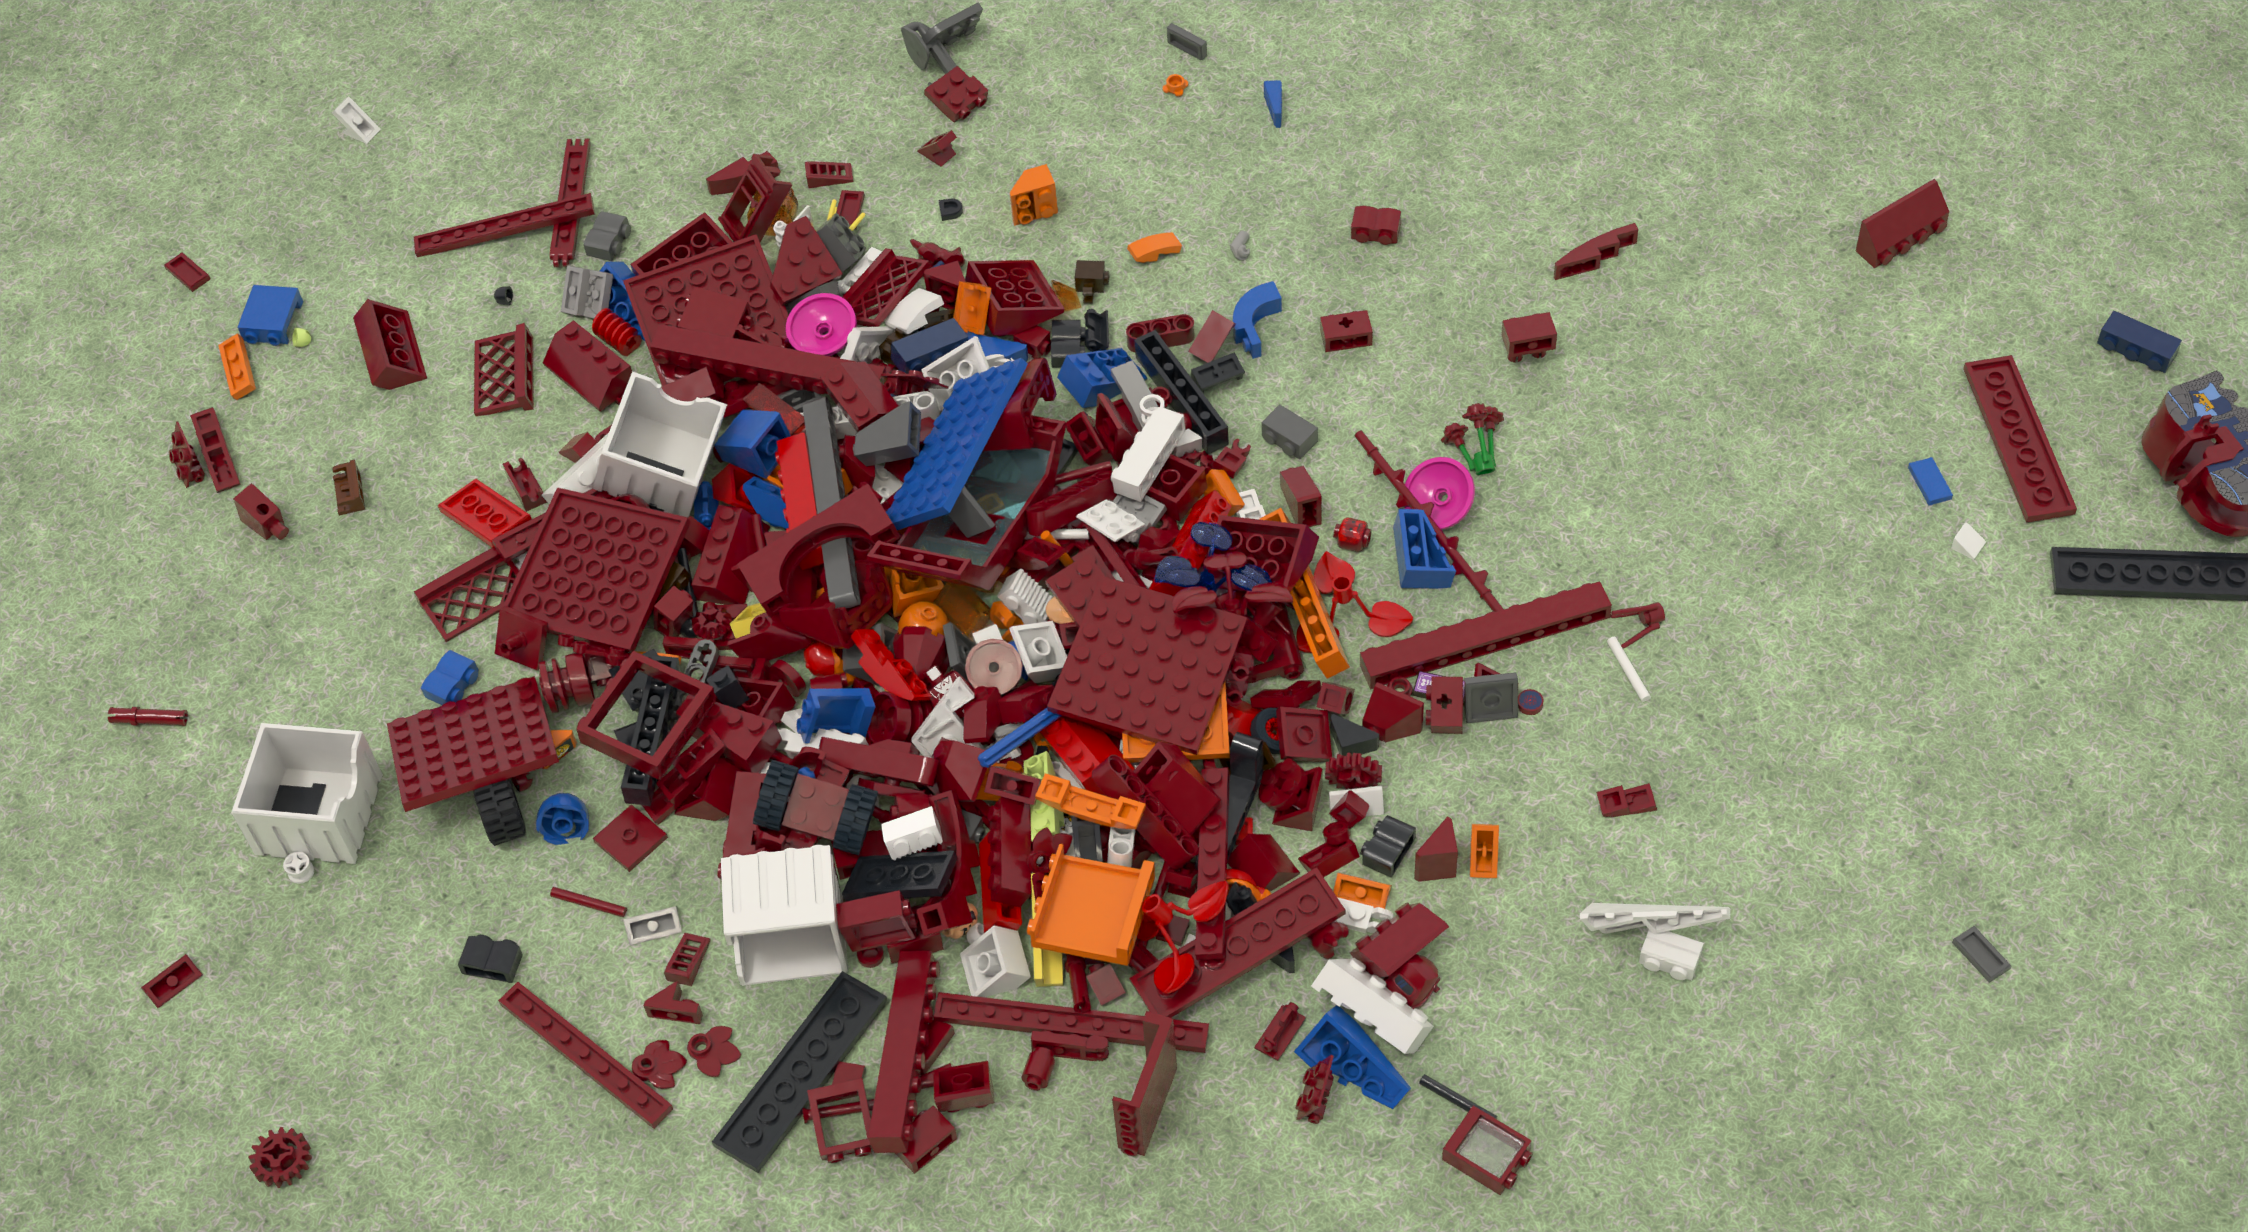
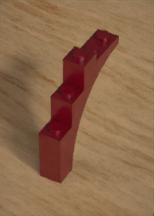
M955 789L928 797L930 807L932 806L939 822L943 840L941 844L937 843V852L955 851L958 859L942 896L930 897L924 906L916 909L924 936L973 923L966 897L978 894L971 869L980 866V857L975 840H970Z

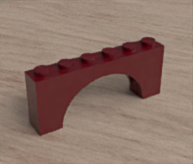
M866 484L803 524L790 530L777 540L769 543L764 548L748 556L737 565L761 606L771 618L779 613L778 611L785 604L791 603L788 590L792 574L799 563L819 546L847 537L865 539L874 545L878 540L891 544L901 538L870 486Z

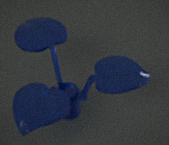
M1198 522L1191 528L1190 534L1192 539L1201 546L1210 547L1208 556L1214 554L1215 548L1226 551L1231 547L1232 536L1230 532L1219 524ZM1179 556L1164 558L1159 563L1155 573V583H1169L1180 587L1203 586L1208 591L1214 590L1215 593L1227 579L1225 575L1215 584L1214 576L1208 572L1209 569L1204 567L1203 572L1198 574L1197 569L1192 568L1191 563L1187 559ZM1245 564L1238 570L1235 568L1230 570L1231 581L1236 586L1247 591H1252L1253 586L1258 584L1272 583L1269 574L1256 565Z

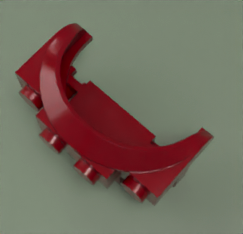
M802 747L800 752L788 764L798 767L799 770L803 767H808L810 771H814L816 779L843 787L850 771L826 760L827 752L813 747ZM756 825L757 839L755 850L765 847L773 852H777L787 848H810L817 845L820 837L781 826L778 832Z

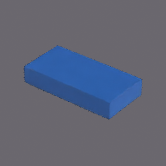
M1932 457L1909 463L1908 469L1928 506L1952 500L1953 494Z

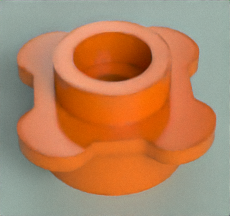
M1172 74L1166 79L1163 91L1165 93H1173L1175 96L1183 95L1184 88L1188 87L1189 84L1181 75Z

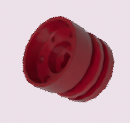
M572 653L565 655L566 667L561 668L557 659L553 658L552 671L549 670L546 661L539 662V682L544 700L550 707L552 714L559 712L557 702L561 700L565 711L569 710L570 697H574L579 707L592 704L595 700L583 654Z
M886 691L877 693L873 697L875 709L867 731L868 736L873 743L887 739L912 743L913 735L932 712L929 700L911 701Z

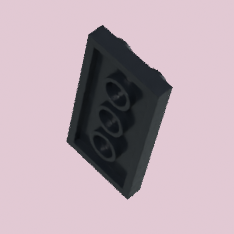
M955 851L911 853V855L907 854L906 857L902 856L901 858H896V860H893L890 855L859 856L842 892V896L846 902L899 890L904 898L942 896L958 857Z

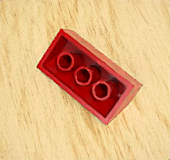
M1066 716L1060 717L1040 731L1051 751L1082 789L1106 796L1094 782L1092 771L1108 756L1114 754L1123 759V754L1104 731ZM1124 760V762L1134 771L1135 768L1130 764V762L1128 760Z

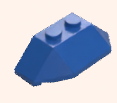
M755 476L743 484V491L756 513L761 515L762 520L775 527L789 528L783 513L786 504L781 497L780 490L782 489Z

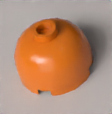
M919 601L909 605L904 610L898 623V632L901 634L905 626H926L932 629L931 634L936 637L938 633L944 635L943 625L949 623L948 617L937 604L929 601Z

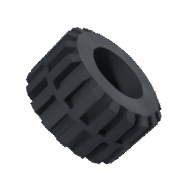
M510 779L473 790L485 832L489 841L494 846L525 836L526 827Z

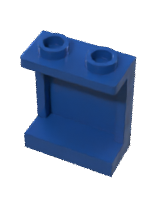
M253 285L237 327L244 341L250 344L263 342L275 346L288 344L289 339L286 332L295 308L301 309L303 304L298 288Z
M869 688L809 689L807 698L802 703L801 718L797 719L796 724L797 732L801 734L803 743H810L812 733H817L819 728L825 730L836 729L842 733H850V735L856 733L866 737L875 709Z

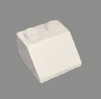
M993 926L960 953L971 996L988 997L1015 990L1031 977L1020 936L1016 930Z

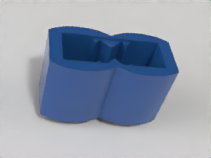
M449 650L440 659L436 669L426 677L421 690L425 698L440 705L450 701L456 703L458 700H462L464 690L468 685L475 683L477 680L478 667L475 661Z

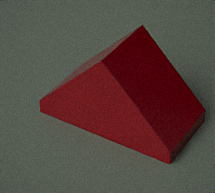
M588 432L574 436L559 451V454L576 463L598 442Z

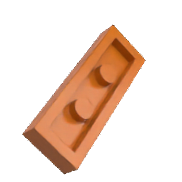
M237 333L218 345L230 394L236 400L256 389L244 339Z

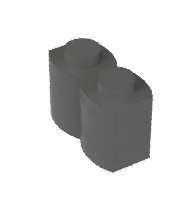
M601 211L594 222L593 228L585 238L583 246L586 255L612 261L615 255H619L622 250L623 240L628 238L631 233V225H629L627 217Z

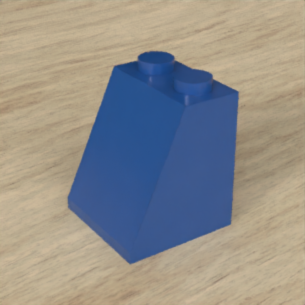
M742 410L723 435L718 438L714 446L723 461L767 479L778 465L775 457V452L778 451L777 441L791 435L779 412Z

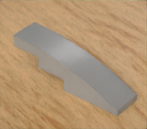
M1132 360L1112 368L1111 376L1121 390L1122 399L1132 414L1134 424L1139 432H1141L1144 425L1141 418L1140 401L1143 397L1151 395V392ZM1151 400L1145 403L1144 408L1158 407L1155 400Z

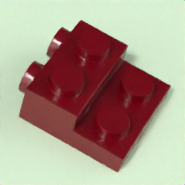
M957 65L924 90V95L955 123L959 119H966L972 109L976 106L980 108L987 102L988 89L974 75L969 77Z

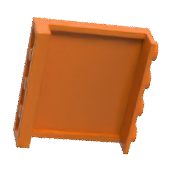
M1059 844L1056 854H1052L1050 858L1049 876L1045 875L1043 878L1042 897H1037L1035 902V918L1030 919L1028 923L1027 935L1031 936V947L1128 966L1144 915L1142 904L1150 896L1155 880V863L1144 860L1141 869L1078 858L1064 855L1063 844Z

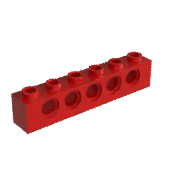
M1213 490L1194 504L1172 545L1178 551V555H1172V557H1178V560L1175 563L1161 565L1149 587L1150 590L1175 596L1181 589L1190 587L1208 553L1219 515L1227 516L1232 507L1216 490Z

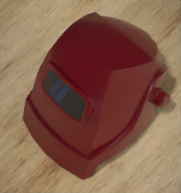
M1415 954L1391 975L1383 978L1386 982L1385 987L1392 993L1397 992L1404 996L1407 1000L1406 1004L1413 1010L1422 1007L1433 991L1437 993L1440 990L1437 986L1440 981L1437 967L1427 957Z

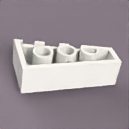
M1355 958L1329 959L1311 987L1318 992L1321 989H1325L1333 995L1331 998L1333 1003L1339 1007L1342 1005L1347 1009L1354 1010V1018L1368 1026H1376L1375 1033L1404 1054L1415 1053L1434 1027L1427 1021L1428 1017L1418 1009L1413 1010L1408 1006L1404 996L1397 992L1392 993L1386 988V982L1376 975H1370L1365 970L1366 966L1361 961Z

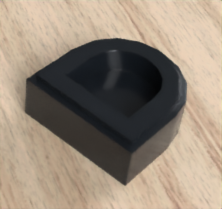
M958 199L938 200L942 221L956 219L962 215L963 205Z

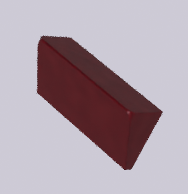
M1347 839L1345 842L1337 845H1329L1325 842L1302 855L1298 860L1307 872L1317 867L1322 876L1325 877L1360 856L1356 844L1352 840Z
M185 954L142 986L141 989L155 1006L159 1008L203 974L188 955Z
M934 1020L928 1024L929 1044L924 1047L925 1068L920 1071V1075L928 1072L954 1036L955 1032L952 1025Z

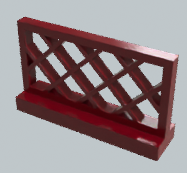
M885 248L842 296L852 306L856 315L857 325L879 327L921 279L924 271L931 267V264L928 260L896 256L892 249ZM904 273L906 274V275H903V276H901V277H898V278L894 279V277H896V276H899V275L904 274ZM892 288L891 291H888V292H886V293H884V294H881L882 292H884V291L889 290V289ZM893 296V298L890 301L882 304L883 301H886L889 297ZM878 304V306L867 310V308L872 307V306ZM878 314L874 319H869V317Z
M525 323L516 325V331L475 340V416L491 415L520 407L524 411L534 410L533 336ZM514 340L509 349L503 347L507 341ZM482 346H493L486 355L481 352ZM499 350L504 352L497 361L492 359ZM510 356L513 357L514 361L509 367L503 365ZM487 362L492 363L493 365L486 373L481 370V367ZM499 368L504 370L497 379L492 377ZM511 374L514 376V380L507 386L503 382ZM487 380L493 382L486 391L481 389V385ZM500 386L504 390L496 398L491 395ZM510 393L514 395V401L503 402ZM487 398L493 401L488 407L481 408V404Z
M490 548L414 591L417 603L425 611L445 642L497 614L503 607L509 594L510 584L514 583L516 579L513 578V574L516 577L519 570L512 560L505 563L496 548ZM507 563L510 568L508 577L495 575L497 568ZM479 578L489 579L487 589L474 587L475 581ZM494 580L506 582L504 592L491 590ZM458 590L468 591L465 601L452 599L453 594ZM472 592L485 594L482 604L469 602ZM489 595L502 597L500 604L495 607L487 606ZM437 602L445 603L443 614L432 612L429 607ZM450 605L463 607L460 617L447 615ZM467 608L480 610L478 617L474 619L464 618ZM445 620L458 622L457 628L447 634L443 629Z

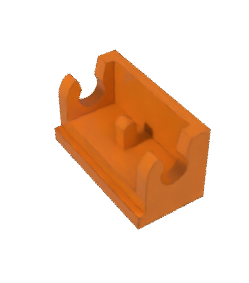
M959 281L953 318H955L965 333L973 332L984 335L991 294L990 287Z

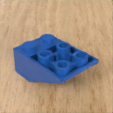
M1123 348L1066 355L1057 378L1082 408L1097 406V394L1103 393L1109 399L1121 394V390L1111 376V369L1132 361V359ZM1136 365L1144 381L1147 380V376L1141 371L1140 367Z

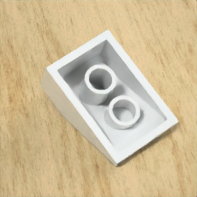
M974 336L921 369L924 377L940 379L939 383L949 386L948 389H929L934 395L940 413L944 409V402L953 392L954 384L959 379H965L975 373L987 371L989 365L978 337Z

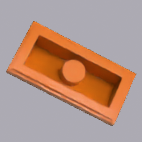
M1211 469L1206 476L1208 488L1203 494L1206 496L1213 490H1216L1232 506L1227 515L1232 516L1242 509L1245 503L1224 470Z
M1337 873L1333 892L1338 898L1373 906L1374 908L1380 907L1385 909L1392 885Z

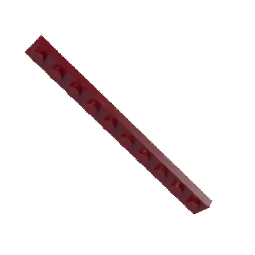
M938 992L933 1014L934 1021L1029 1033L1046 1030L1057 1034H1077L1087 1038L1092 1035L1105 1036L1109 1042L1145 1046L1144 1016L1098 1010H1089L1088 1012L1081 1013L1080 1008L1079 1013H1077L1072 1007ZM1173 1019L1176 1050L1206 1053L1209 1023Z

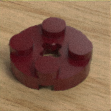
M1290 758L1278 763L1276 767L1270 770L1263 771L1259 787L1260 801L1275 811L1288 809L1298 801L1299 797L1296 795L1300 789L1305 790L1306 771Z

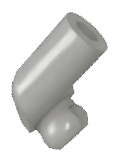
M1241 230L1230 245L1231 251L1238 260H1246L1250 255V249L1245 248V243L1249 239V234L1246 231Z

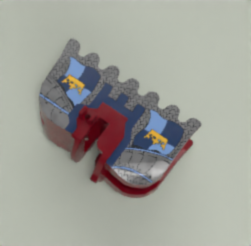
M2216 370L2200 378L2173 386L2166 393L2158 406L2156 415L2151 418L2143 431L2141 443L2149 459L2160 470L2159 474L2164 481L2175 480L2173 483L2179 486L2177 500L2193 519L2204 527L2229 537L2247 536L2248 408L2234 405V402L2238 399V394L2234 390L2220 387L2224 377L2221 372ZM2215 438L2216 443H2213L2211 439Z

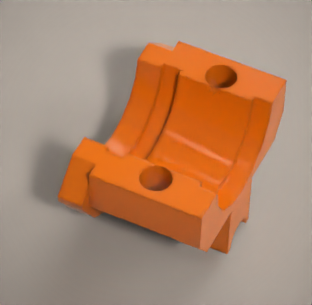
M1002 601L993 602L990 609V619L998 628L1009 629L1012 626L1025 625ZM1010 629L1002 636V639L1007 643L1013 639Z

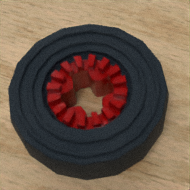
M1266 708L1260 711L1252 720L1250 727L1251 736L1263 739L1271 754H1280L1276 716L1278 708ZM1270 728L1276 730L1277 734L1274 735V733L1269 732Z

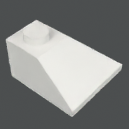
M1053 621L1018 625L1009 628L1027 675L1033 682L1040 683L1056 680V676L1062 671L1067 655Z

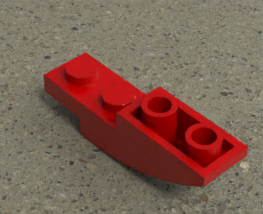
M856 629L850 637L863 654L858 663L876 683L903 699L922 701L932 698V695L926 689L925 683L914 672L912 665L906 659H894L893 653L887 649L880 635L874 629Z

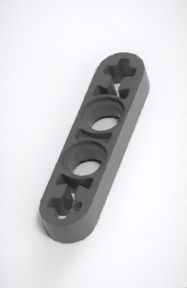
M704 639L699 641L693 649L684 674L691 677L695 670H703L704 675L700 681L708 684L706 679L712 675L719 657L718 647L710 640ZM709 647L712 653L710 655L706 654L704 658L701 651L707 650ZM697 661L701 663L704 662L707 665V667L703 666L700 663H697ZM678 689L669 727L670 731L674 727V721L679 720L676 711L682 704L683 696L687 694Z

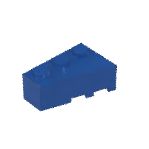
M1398 509L1393 530L1400 587L1451 588L1456 570L1453 565L1450 566L1445 556L1446 551L1443 547H1440L1436 539V533L1424 510Z

